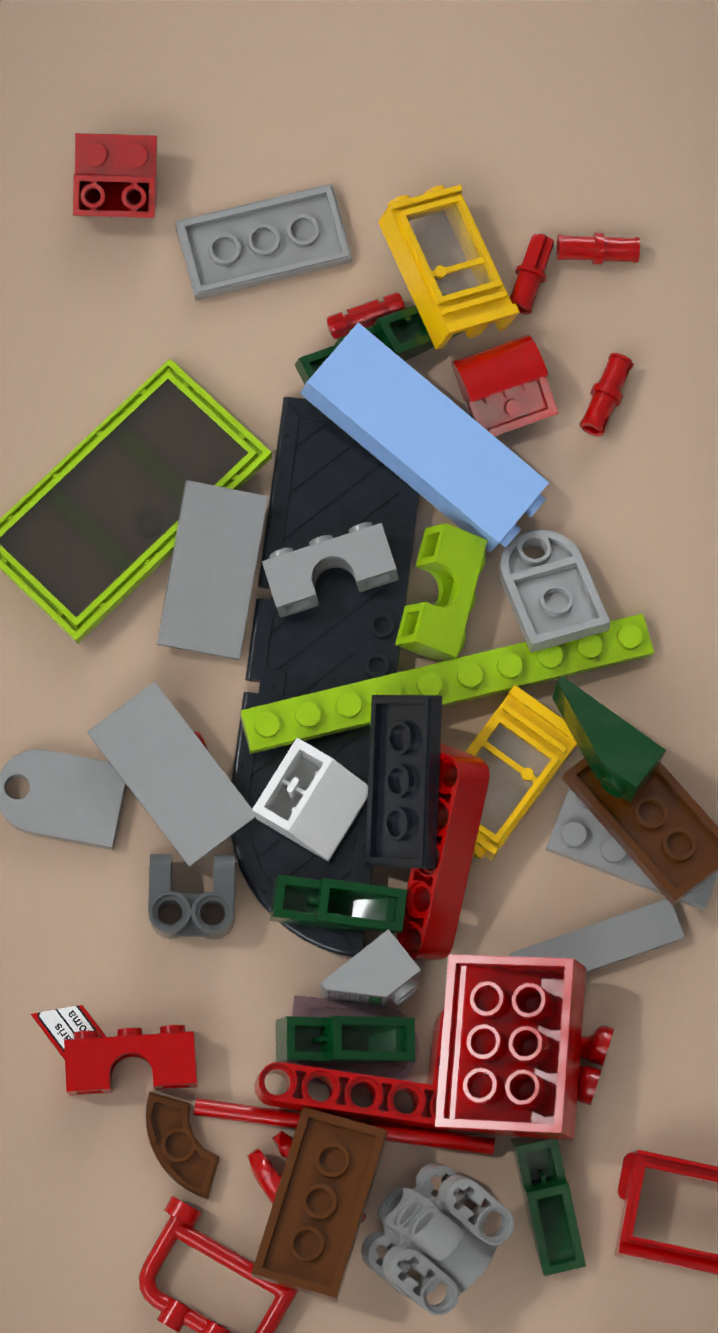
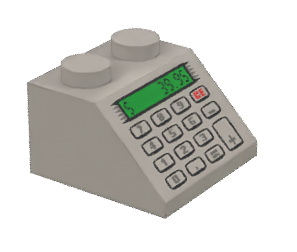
M388 929L320 982V995L325 1001L384 1008L394 1001L398 1007L418 991L416 988L419 986L417 982L421 969Z

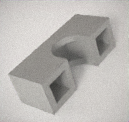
M371 522L361 523L351 527L348 534L335 538L332 535L320 536L311 540L307 547L293 551V548H283L269 555L270 559L262 561L280 618L319 606L315 584L320 574L330 568L338 567L349 571L355 578L359 593L399 580L397 568L382 523L373 525Z

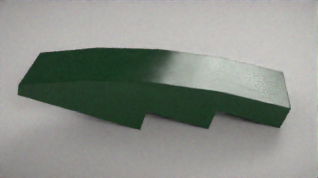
M416 305L378 318L373 326L366 328L404 361L434 347ZM346 336L338 338L334 346L298 358L295 367L304 385Z

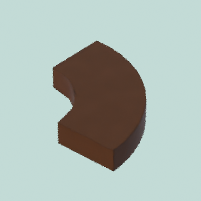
M149 1091L146 1105V1128L157 1160L178 1185L194 1195L208 1200L220 1157L204 1149L194 1137L190 1124L191 1103Z

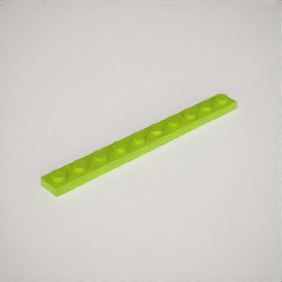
M642 613L610 621L609 631L530 653L527 643L522 642L240 711V717L250 754L293 744L296 738L306 741L370 725L372 695L442 696V707L507 692L514 685L519 688L560 679L561 676L569 677L651 657L654 654V649Z

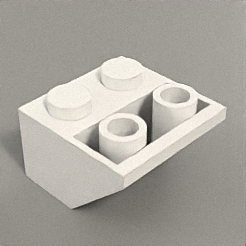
M296 738L252 811L260 822L329 862L367 801L368 785L333 758Z

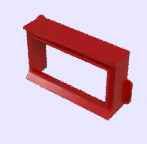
M643 1150L628 1153L623 1159L617 1189L618 1196L625 1201L614 1256H630L718 1275V1254L633 1236L645 1168L718 1183V1166Z

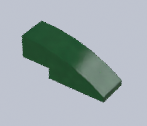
M278 874L274 880L269 921L370 932H385L389 929L391 933H402L407 890L328 878L315 880Z
M333 1015L330 1017L286 1016L276 1020V1062L292 1064H347L415 1061V1018Z
M512 1138L511 1144L543 1276L586 1267L558 1139Z

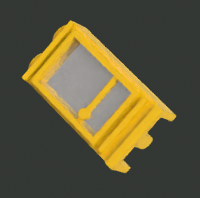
M461 184L445 188L444 185H438L430 188L423 195L412 198L409 195L396 197L387 204L388 208L378 221L436 350L444 348L450 338L456 333L465 331L467 338L471 339L479 336L489 324L494 322L499 332L506 330L520 313L516 303L512 304L462 196L463 188Z
M516 685L513 686L507 697L466 750V753L483 759L488 765L490 772L489 785L473 857L482 860L484 856L490 861L494 860L578 746L564 719Z

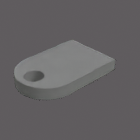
M532 530L516 536L504 549L500 562V580L530 653L609 631V617L582 555L571 540L557 532ZM535 546L541 548L545 555L541 558L533 559L526 556L523 551L528 547Z
M43 749L28 750L9 760L0 772V811L6 821L21 832L113 850L127 785L108 761ZM14 778H24L30 784L28 794L21 799H13L6 794V786Z

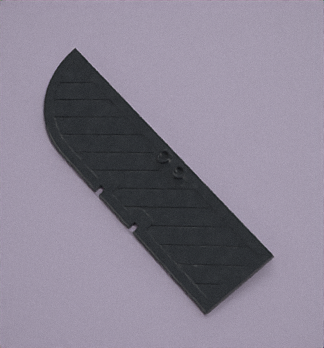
M283 398L258 587L270 589L262 561L270 559L269 555L283 548H293V551L307 547L311 540L324 535H332L333 538L348 534L351 527L365 522H371L373 525L382 523L397 568L399 580L359 593L355 578L349 571L338 567L330 568L320 574L315 584L319 606L282 618L278 614L273 596H271V600L256 599L245 680L260 682L259 693L243 692L241 710L397 673L400 647L396 646L395 642L406 606L420 494L312 403L303 398ZM240 717L231 782L253 809L292 744L250 754ZM370 725L304 741L336 760L368 785ZM368 799L329 862L256 818L231 836L239 868L249 888L269 914L271 911L274 880L278 874L315 880L328 878L371 885L373 865H365ZM280 923L302 940L341 956L353 957L363 949L365 931Z

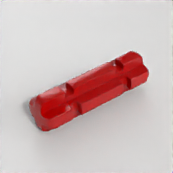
M395 292L384 296V301L382 302L375 299L347 309L348 314L346 315L339 312L328 316L326 319L327 327L333 339H338L348 335L349 330H352L358 322L364 328H369L375 324L378 318L406 309L401 295Z

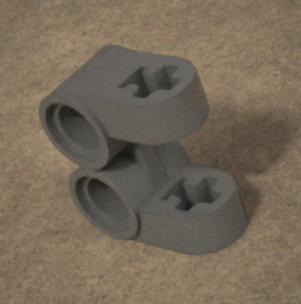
M150 854L148 914L154 931L167 939L204 937L215 940L228 935L235 921L236 855H214L213 891L203 894H190L172 891V854ZM169 905L177 906L183 912L179 922L173 925L164 924L158 918L162 908ZM218 906L225 912L223 921L214 926L204 923L201 915L207 907Z

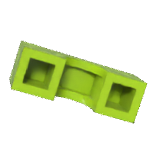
M448 523L425 528L415 567L429 572L435 578L439 590L438 598L434 605L428 602H421L405 606L395 642L396 646L435 661L458 658V654L466 641V633L464 631L468 615L475 605L476 594L474 591L478 576L485 566L486 555L484 552L488 540Z

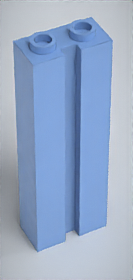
M359 322L311 376L300 392L304 398L459 528L488 540L485 549L489 553L499 543L506 548L521 530L516 525V522L524 513L531 518L546 500L540 494L549 484L546 479Z

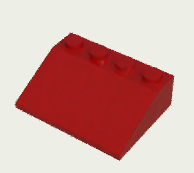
M448 954L435 1115L436 1128L528 1138L575 1139L586 967L574 958Z

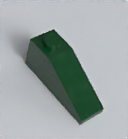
M561 676L557 681L552 699L595 778L601 781V786L610 795L617 798L623 797L628 802H631L659 767L666 750L564 676Z

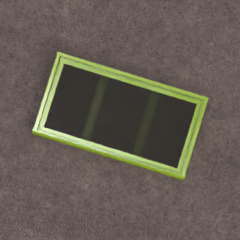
M168 359L0 518V570L68 636L79 644L172 555L186 480L239 490L273 458L272 452L188 376L176 362Z

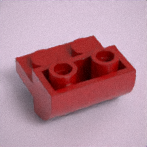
M75 133L73 216L155 218L158 187V135Z
M525 335L451 361L463 400L467 402L471 417L493 436L559 414L546 377L549 375L540 351L530 335Z

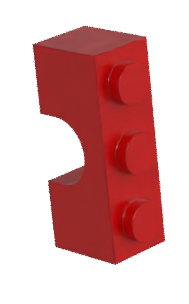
M185 1025L161 1026L160 1033L144 1035L142 1028L117 1029V1036L100 1037L99 1031L74 1032V1039L64 1040L66 1092L69 1096L112 1093V1073L114 1068L122 1060L131 1057L143 1059L151 1066L155 1090L198 1087L194 1031L186 1032Z

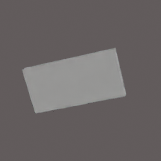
M332 184L175 221L195 301L352 263V254Z
M189 480L185 481L156 645L234 660L240 659L268 496Z
M155 681L87 731V734L189 868L256 818L250 805Z

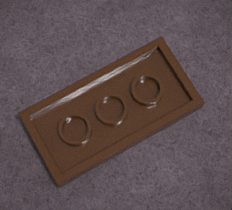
M585 758L564 773L562 780L672 906L718 871V826L662 763H660L659 767L631 802H628L623 797H614L605 791L601 786V781L595 778Z
M303 1107L251 1273L252 1277L338 1301L387 1138V1130Z

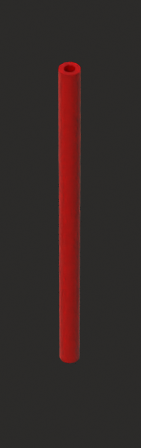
M196 1098L194 1108L195 1116L292 1129L297 1128L301 1112L199 1098ZM350 1119L387 1130L386 1141L486 1155H493L495 1138Z

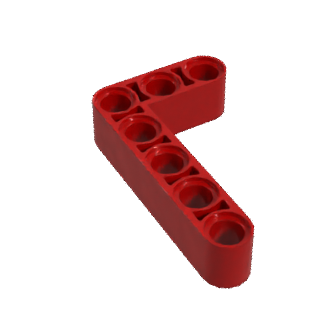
M442 743L440 745L436 869L411 868L407 885L402 933H397L396 938L413 960H442L451 953L490 778L488 765L483 759Z
M444 1010L437 1016L434 1024L427 1084L291 1063L273 1062L265 1066L257 1076L254 1083L255 1093L262 1103L273 1107L301 1111L303 1107H307L335 1116L448 1131L450 1129L435 1127ZM275 1073L281 1075L286 1081V1092L281 1095L270 1093L265 1086V1077L267 1075ZM320 1080L327 1085L329 1089L327 1100L317 1101L309 1095L308 1084L310 1081ZM362 1086L370 1092L372 1099L370 1106L361 1108L353 1103L351 1099L353 1087ZM404 1092L412 1098L414 1102L412 1113L404 1114L395 1108L393 1099L396 1093Z

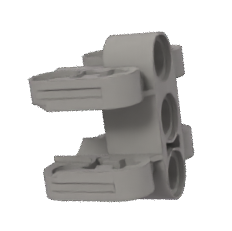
M432 1162L420 1169L416 1176V1188L399 1187L384 1199L378 1210V1217L383 1222L384 1230L371 1233L365 1238L361 1248V1255L365 1264L396 1291L412 1299L427 1312L442 1316L454 1309L460 1294L472 1286L483 1274L491 1262L496 1248L501 1243H504L512 1234L514 1221L511 1213L478 1183L463 1175H458L454 1170L441 1163ZM434 1176L442 1178L439 1191L433 1190L434 1186L430 1182ZM469 1199L478 1206L471 1211L461 1203ZM498 1212L501 1217L499 1230L494 1234L485 1235L482 1228L486 1225L484 1222L488 1217V1213ZM380 1244L387 1247L388 1252L384 1259L379 1258V1254L375 1251ZM412 1268L422 1275L417 1282L406 1274ZM443 1282L446 1286L444 1300L439 1304L430 1305L427 1302L426 1295L429 1292L432 1293L438 1284Z

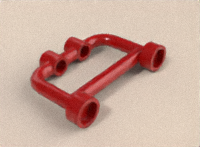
M171 1196L164 1209L171 1216L143 1263L139 1274V1289L144 1299L161 1312L157 1320L179 1333L183 1325L197 1333H232L158 1289L156 1285L157 1274L178 1239L275 1295L261 1323L254 1332L275 1333L299 1290L252 1277L251 1273L254 1263L194 1229L202 1212Z

